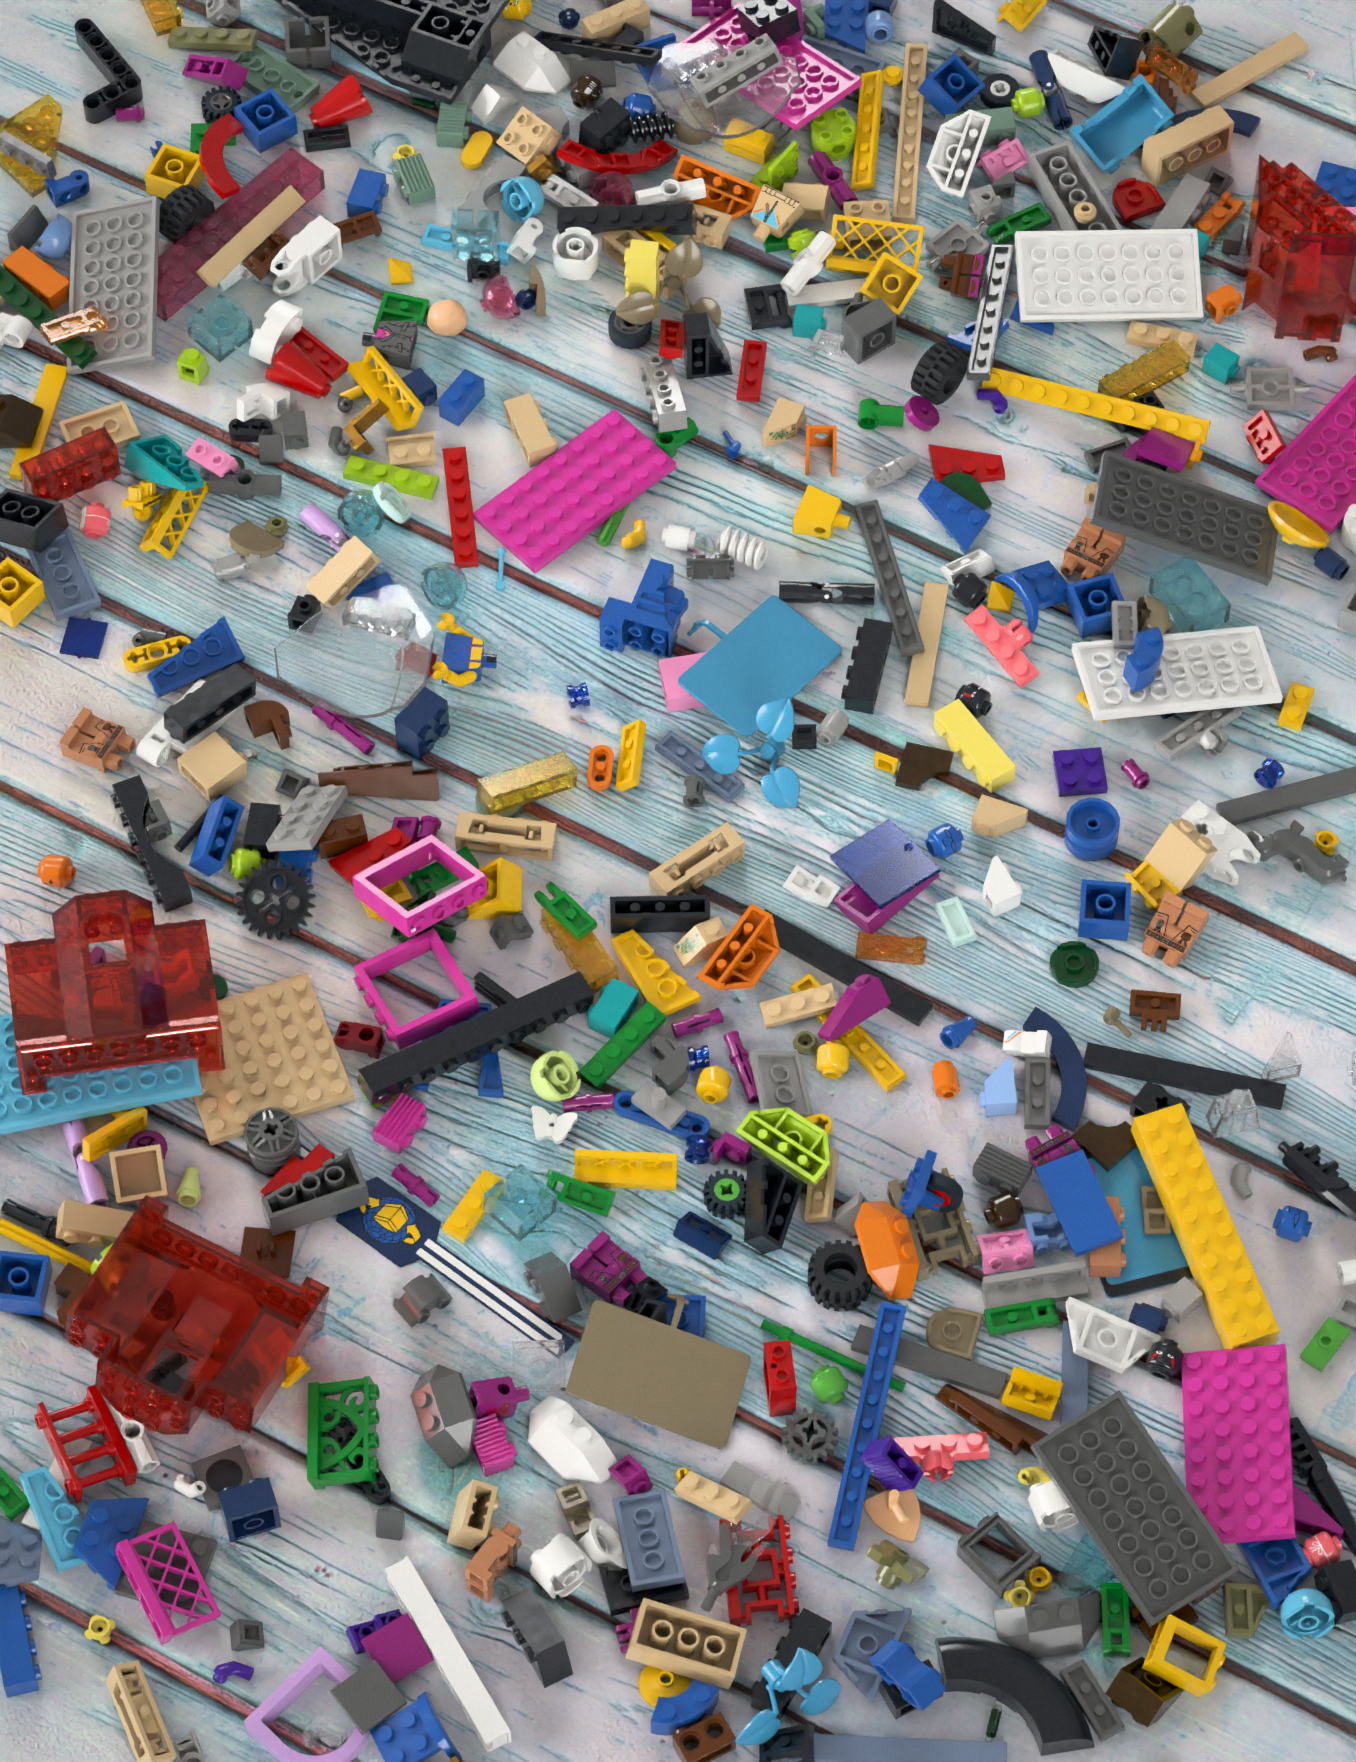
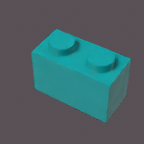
M612 978L608 985L602 987L597 1003L592 1004L588 1009L586 1015L588 1017V1028L611 1039L629 1020L639 1004V990Z

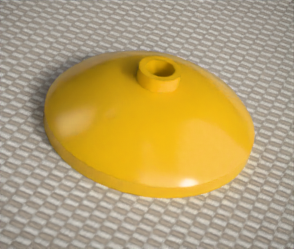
M1280 501L1270 502L1267 507L1268 514L1274 527L1282 535L1283 541L1290 545L1295 543L1306 548H1322L1329 544L1330 537L1327 532L1296 508Z

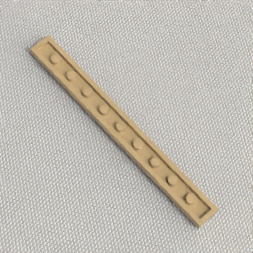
M906 43L892 212V222L915 223L924 96L917 89L926 77L928 44Z

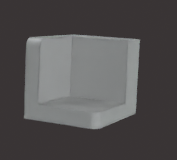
M861 1192L837 1209L834 1219L850 1238L857 1235L854 1223L861 1209V1204L869 1202Z

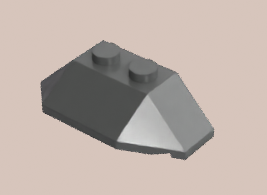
M438 1364L419 1377L410 1396L426 1443L449 1468L453 1469L472 1457L473 1448L471 1447L475 1437L477 1417L462 1373Z
M1098 1593L993 1611L997 1638L1011 1648L1019 1650L1033 1659L1084 1651L1102 1622Z

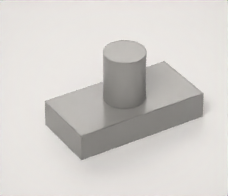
M1112 601L1113 649H1134L1136 634L1138 633L1137 601Z
M646 1081L631 1097V1103L670 1131L687 1114V1109L668 1096L665 1089L656 1087L649 1081Z

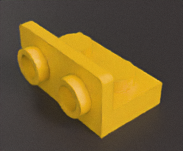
M1012 0L1010 3L1006 1L998 10L1001 14L996 20L1000 22L1005 18L1021 33L1047 1Z

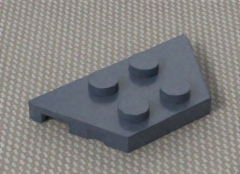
M1 1515L0 1585L5 1584L8 1588L22 1582L28 1583L39 1580L42 1534Z
M904 1608L903 1611H887V1609H876L872 1612L867 1610L853 1611L833 1655L832 1661L872 1703L875 1700L883 1678L872 1666L869 1659L891 1639L901 1640L912 1614L911 1608Z

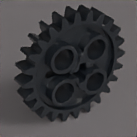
M270 860L269 867L260 862L261 870L258 871L252 867V876L244 874L247 883L239 882L243 892H236V895L241 897L242 900L236 902L235 905L243 909L237 914L239 916H246L242 923L244 925L251 923L250 932H254L258 928V937H262L266 932L268 940H271L273 935L276 934L277 939L280 941L282 940L283 933L288 938H291V930L300 933L298 927L300 924L308 926L304 920L305 917L313 918V915L308 910L316 908V905L310 903V900L316 898V895L309 893L314 888V885L305 884L309 880V876L300 877L303 871L301 868L293 872V863H290L285 868L283 860H280L278 866H276L273 860ZM277 877H283L285 880L284 886L280 889L273 887V881ZM291 886L294 887V890H293V891H291V892L285 894L284 896L280 897V896L283 895ZM258 891H263L264 900L259 904H255L253 901L254 894ZM273 895L280 897L279 905H275L274 903L269 905L273 902ZM298 897V906L295 909H289L287 906L289 898ZM269 905L261 914H258L259 909ZM272 911H277L279 914L278 921L274 924H269L267 921L268 914Z

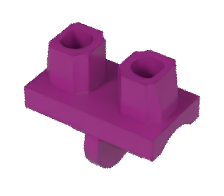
M692 0V16H709V20H714V16H719L731 8V0Z

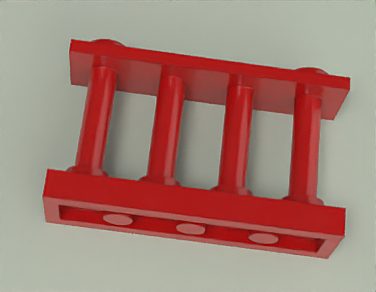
M97 1384L87 1387L86 1398L83 1399V1402L50 1413L47 1412L43 1402L38 1403L37 1414L34 1415L36 1426L39 1430H43L65 1478L66 1492L69 1496H73L76 1504L82 1500L83 1488L114 1477L122 1478L125 1487L135 1484L137 1469ZM84 1412L92 1413L94 1418L92 1424L59 1435L53 1425L54 1422ZM96 1433L102 1435L105 1441L103 1445L69 1457L63 1447V1444ZM105 1455L108 1457L112 1456L114 1467L78 1478L73 1466Z

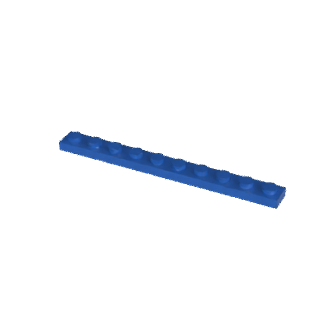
M880 1302L827 1542L828 1547L854 1552L871 1475V1469L864 1465V1461H861V1456L869 1442L879 1438L905 1319L906 1306Z

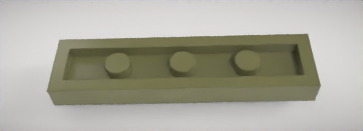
M173 26L167 42L169 48L253 52L259 35L257 30Z

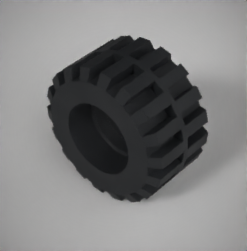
M189 184L174 189L160 204L159 232L177 247L192 245L210 227L211 221L214 218V203Z
M945 341L935 343L919 360L911 379V389L934 405L944 403L955 393L966 374L968 367L967 355Z
M835 1240V1244H831L830 1241L826 1242L824 1248L819 1246L816 1249V1254H812L810 1257V1263L808 1264L809 1292L811 1296H815V1301L818 1304L824 1303V1308L829 1310L830 1307H834V1311L840 1312V1308H844L845 1311H849L852 1305L857 1308L861 1305V1300L865 1302L868 1298V1293L871 1292L872 1278L867 1272L861 1247L858 1244L855 1247L852 1246V1241L846 1240V1243H841V1240ZM834 1269H845L851 1272L854 1277L847 1282L840 1283L832 1281L826 1274Z

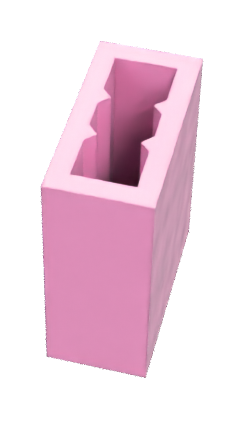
M707 652L659 660V676L667 712L706 707L678 684V679Z

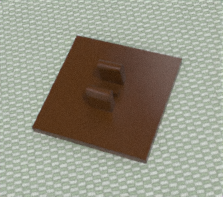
M245 1227L238 1274L289 1278L296 1231L289 1230L272 1236L268 1228Z

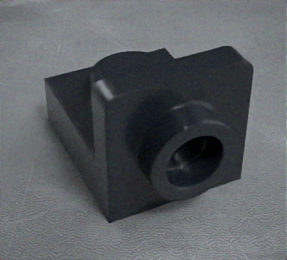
M648 1276L634 1286L625 1309L631 1311L640 1306L641 1302L646 1298L659 1301L666 1296L668 1289L657 1280Z

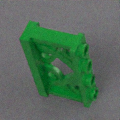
M370 1376L322 1384L319 1382L308 1383L307 1480L314 1490L325 1489V1486L376 1481V1472H379L376 1448H379L380 1444L379 1435L376 1432V1424H379L380 1421L376 1400L380 1398V1391L378 1385L373 1382ZM354 1392L364 1393L362 1404L357 1405L355 1403L358 1399L357 1396L353 1397L348 1405L345 1404L350 1394ZM342 1394L339 1401L326 1398V1396ZM330 1414L334 1417L331 1422H326L327 1415ZM342 1415H345L359 1429L352 1440L341 1449L334 1439L325 1437V1433L334 1429L341 1421ZM328 1446H333L336 1454L334 1455L332 1450L329 1454H325V1449ZM358 1456H363V1465L359 1469L350 1470L346 1467L345 1461L347 1459L352 1464L357 1465L355 1459ZM339 1465L342 1470L340 1472L325 1473Z

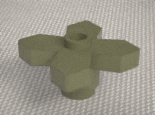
M887 1539L881 1541L880 1545H870L865 1554L880 1564L876 1571L877 1577L875 1580L890 1590H894L896 1586H899L902 1580L910 1584L916 1578H924L930 1569L919 1560L911 1558L907 1552Z

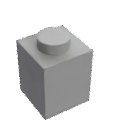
M1184 1276L1163 1294L1161 1308L1166 1311L1165 1315L1176 1320L1180 1324L1201 1305L1203 1293Z

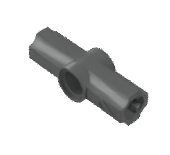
M241 469L236 474L225 473L223 477L211 473L209 478L210 494H233L241 499L248 500L255 495L280 496L282 491L281 475L254 474L249 469Z

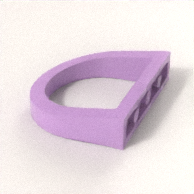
M321 1646L244 1720L247 1733L279 1762H351L360 1753L367 1741L369 1732L362 1735L355 1726L349 1739L337 1750L324 1755H305L289 1748L268 1728L321 1674H325L336 1685H339L351 1676Z

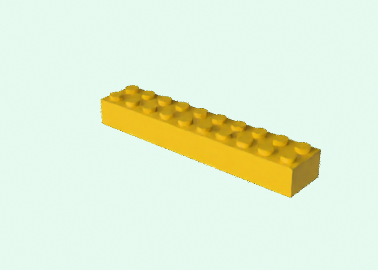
M1182 1103L1134 1118L1131 1132L1196 1285L1203 1293L1202 1299L1223 1348L1231 1350L1234 1348L1264 1346L1276 1342L1280 1329Z

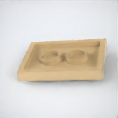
M125 400L58 422L74 462L126 446L129 442L141 440Z

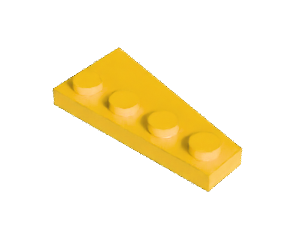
M633 929L611 939L613 949L645 1003L649 1001L664 1015L668 1016L701 1001V995L696 990L693 991L680 975L678 976L672 971L670 965L664 959L661 960L654 953V949Z

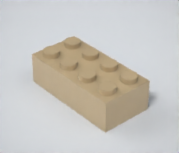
M1220 105L1207 108L1202 113L1189 117L1175 126H1170L1161 133L1149 136L1144 140L1140 170L1156 188L1230 152L1234 121Z
M643 1598L625 1658L729 1690L735 1678L747 1629Z

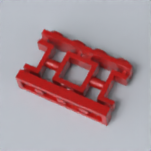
M778 1515V1519L767 1517V1530L742 1532L741 1520L737 1525L730 1523L726 1519L719 1520V1531L721 1523L730 1525L729 1537L731 1548L733 1545L732 1534L735 1533L737 1544L751 1543L752 1551L745 1552L741 1557V1562L747 1560L751 1554L758 1558L756 1562L771 1561L773 1579L747 1581L745 1579L741 1582L743 1593H757V1601L744 1602L745 1613L740 1612L738 1586L736 1585L726 1591L729 1623L741 1627V1624L749 1626L752 1625L751 1613L777 1610L778 1623L784 1622V1620H789L790 1623L793 1616L799 1613L798 1597H793L792 1589L796 1588L795 1572L790 1573L789 1564H793L792 1547L787 1548L786 1539H790L789 1523H784L783 1515ZM774 1530H778L781 1559H777L776 1549L762 1550L761 1542L774 1541ZM780 1579H784L787 1609H783L782 1598L768 1600L767 1591L780 1590Z

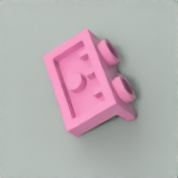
M1018 138L1011 142L1006 139L997 145V150L992 152L989 149L979 155L980 160L975 165L977 168L983 167L992 183L1008 172H1014L1028 164V154Z
M198 437L186 453L188 459L219 477H223L225 473L236 474L241 470L234 457Z
M1026 1229L976 1236L980 1246L984 1274L1025 1269L1034 1266L1033 1244L1029 1240Z

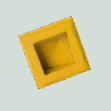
M388 258L391 285L414 283L410 262Z
M991 581L986 609L1010 613L1014 591L995 581Z
M876 751L874 754V768L897 775L899 759Z

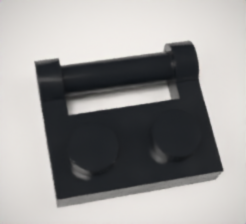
M781 284L744 289V298L752 330L773 327L786 329L792 326V318L788 315L785 303V291L781 288ZM769 296L775 298L779 316H773Z
M810 1723L778 1729L771 1739L759 1744V1762H771L772 1760L802 1755V1760L796 1762H815L814 1727Z

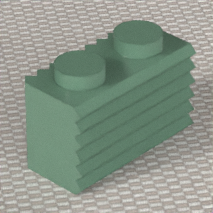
M454 100L452 105L440 103L436 130L438 147L463 148L464 140H469L470 127L467 126V122H472V109H468V101Z
M420 153L395 161L396 169L393 170V176L396 183L400 182L401 196L403 200L407 199L409 206L436 199L435 186Z

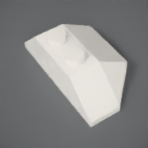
M524 30L508 33L493 45V67L524 91L549 93V95L556 96L571 84V79L557 56Z
M1058 48L1050 51L1048 54V59L1059 85L1066 88V91L1070 94L1086 97V100L1090 103L1098 104L1116 97L1123 92V89L1133 84V82L1105 76L1101 68Z
M970 109L940 126L926 168L942 192L960 198L964 197L991 116Z
M548 1396L530 1412L528 1444L563 1479L602 1484L611 1477L608 1468L618 1462L603 1437L568 1402Z

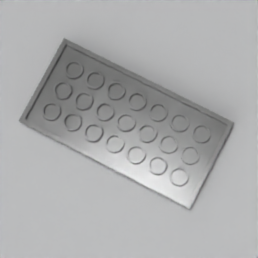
M156 195L72 212L68 326L93 347L98 354L83 370L67 357L66 371L70 375L155 360L160 199Z

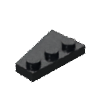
M935 0L932 23L933 33L988 56L993 55L996 46V35L944 0Z
M599 1566V1574L611 1616L628 1613L630 1609L639 1608L643 1598L663 1604L689 1599L686 1580L685 1583L632 1592L627 1569L623 1568L622 1571L608 1570V1567Z

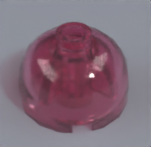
M607 171L596 176L591 181L592 185L588 189L589 197L599 202L600 206L632 205L635 194L634 187L630 179L621 172Z
M504 273L490 278L484 284L482 290L483 299L480 300L483 311H489L492 317L498 320H509L520 316V308L514 304L515 294L506 276L504 277Z

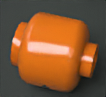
M49 854L40 860L37 874L43 884L64 888L68 886L70 881L75 879L76 868L69 857Z

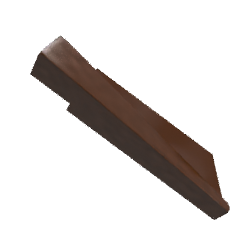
M413 761L340 766L333 768L332 772L318 773L319 787L345 785L348 795L426 801L439 800L438 768L413 771Z
M945 1384L935 1396L937 1401L981 1432H987V1436L1014 1455H1017L1023 1448L1037 1458L1030 1447L1048 1435L1036 1427L950 1384Z

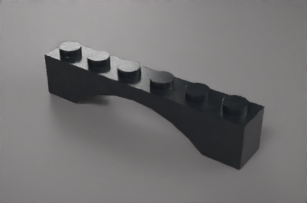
M693 203L558 207L557 230L560 234L564 233L567 228L581 227L589 230L591 235L619 230L654 231L671 235H696L697 211Z
M140 775L112 784L114 794L110 795L114 808H119L121 811L119 818L123 828L128 827L130 833H127L131 846L137 847L136 857L139 865H145L147 871L144 872L148 885H153L155 888L153 895L157 905L162 904L166 913L193 903L192 892L183 871L163 860L153 850L146 838L145 823L150 809V801Z

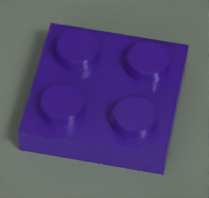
M1101 747L1053 751L1052 757L1059 797L1107 793L1108 786Z

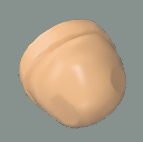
M454 299L438 301L431 306L426 321L430 330L435 334L455 336L464 330L468 318L460 302Z

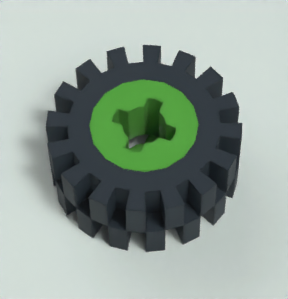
M724 1169V1174H721L719 1170L715 1172V1177L712 1174L709 1176V1181L705 1182L704 1204L707 1205L708 1212L713 1211V1216L717 1217L718 1214H721V1219L725 1220V1215H729V1219H734L735 1213L739 1217L742 1215V1210L745 1212L747 1180L744 1181L742 1174L737 1176V1171L735 1170L732 1171V1174H728V1169Z

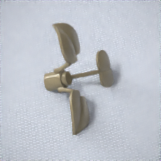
M687 237L666 255L664 260L665 268L663 269L664 280L660 281V287L654 300L649 291H637L622 300L615 310L616 315L631 324H647L655 318L657 314L655 304L659 302L664 286H666L670 290L680 289L687 305L690 307L682 313V318L685 314L707 312L715 328L721 324V309L714 299L702 297L692 304L683 287L682 276L694 277L700 273L703 267L701 251L691 237Z

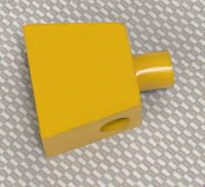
M808 485L793 518V533L828 539L832 536L835 527L848 530L852 517L841 514L842 501L839 498Z

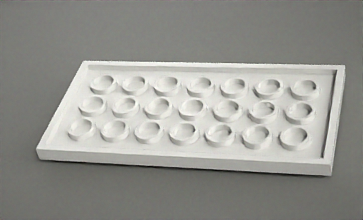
M1197 229L1016 231L1015 233L1020 323L1202 320L1203 318Z
M1258 626L1162 635L1164 646L1155 679L1147 687L1135 693L1123 677L1126 656L1132 654L1133 649H1113V639L1072 644L1071 650L1094 721L1282 702L1283 695Z

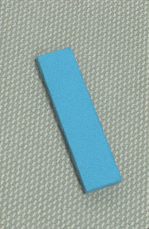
M430 223L427 224L421 238V245L467 257L468 250L496 251V260H500V265L508 266L512 257L506 252L510 243Z

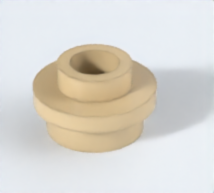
M1089 202L1078 203L1074 208V216L1082 224H1088L1096 217L1097 209Z

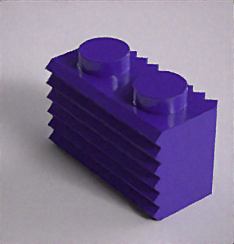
M891 1435L879 1438L878 1440H871L861 1456V1461H864V1465H867L871 1472L877 1475V1479H880L881 1483L887 1486V1490L890 1491L895 1489L901 1492L915 1489L923 1475V1471Z

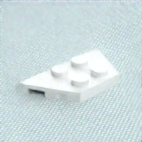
M1069 1296L1065 1305L1073 1353L1122 1374L1150 1350L1154 1342H1159L1161 1336L1075 1298Z

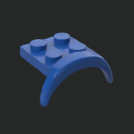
M1049 560L1003 573L993 580L997 583L1004 582L1010 585L1018 593L1027 612L1030 633H1033L1037 628L1040 609L1066 602L1068 583Z
M429 1692L420 1694L417 1701L370 1730L385 1762H423L441 1750L450 1759L456 1756L460 1762L462 1761L461 1754L452 1743L438 1718Z

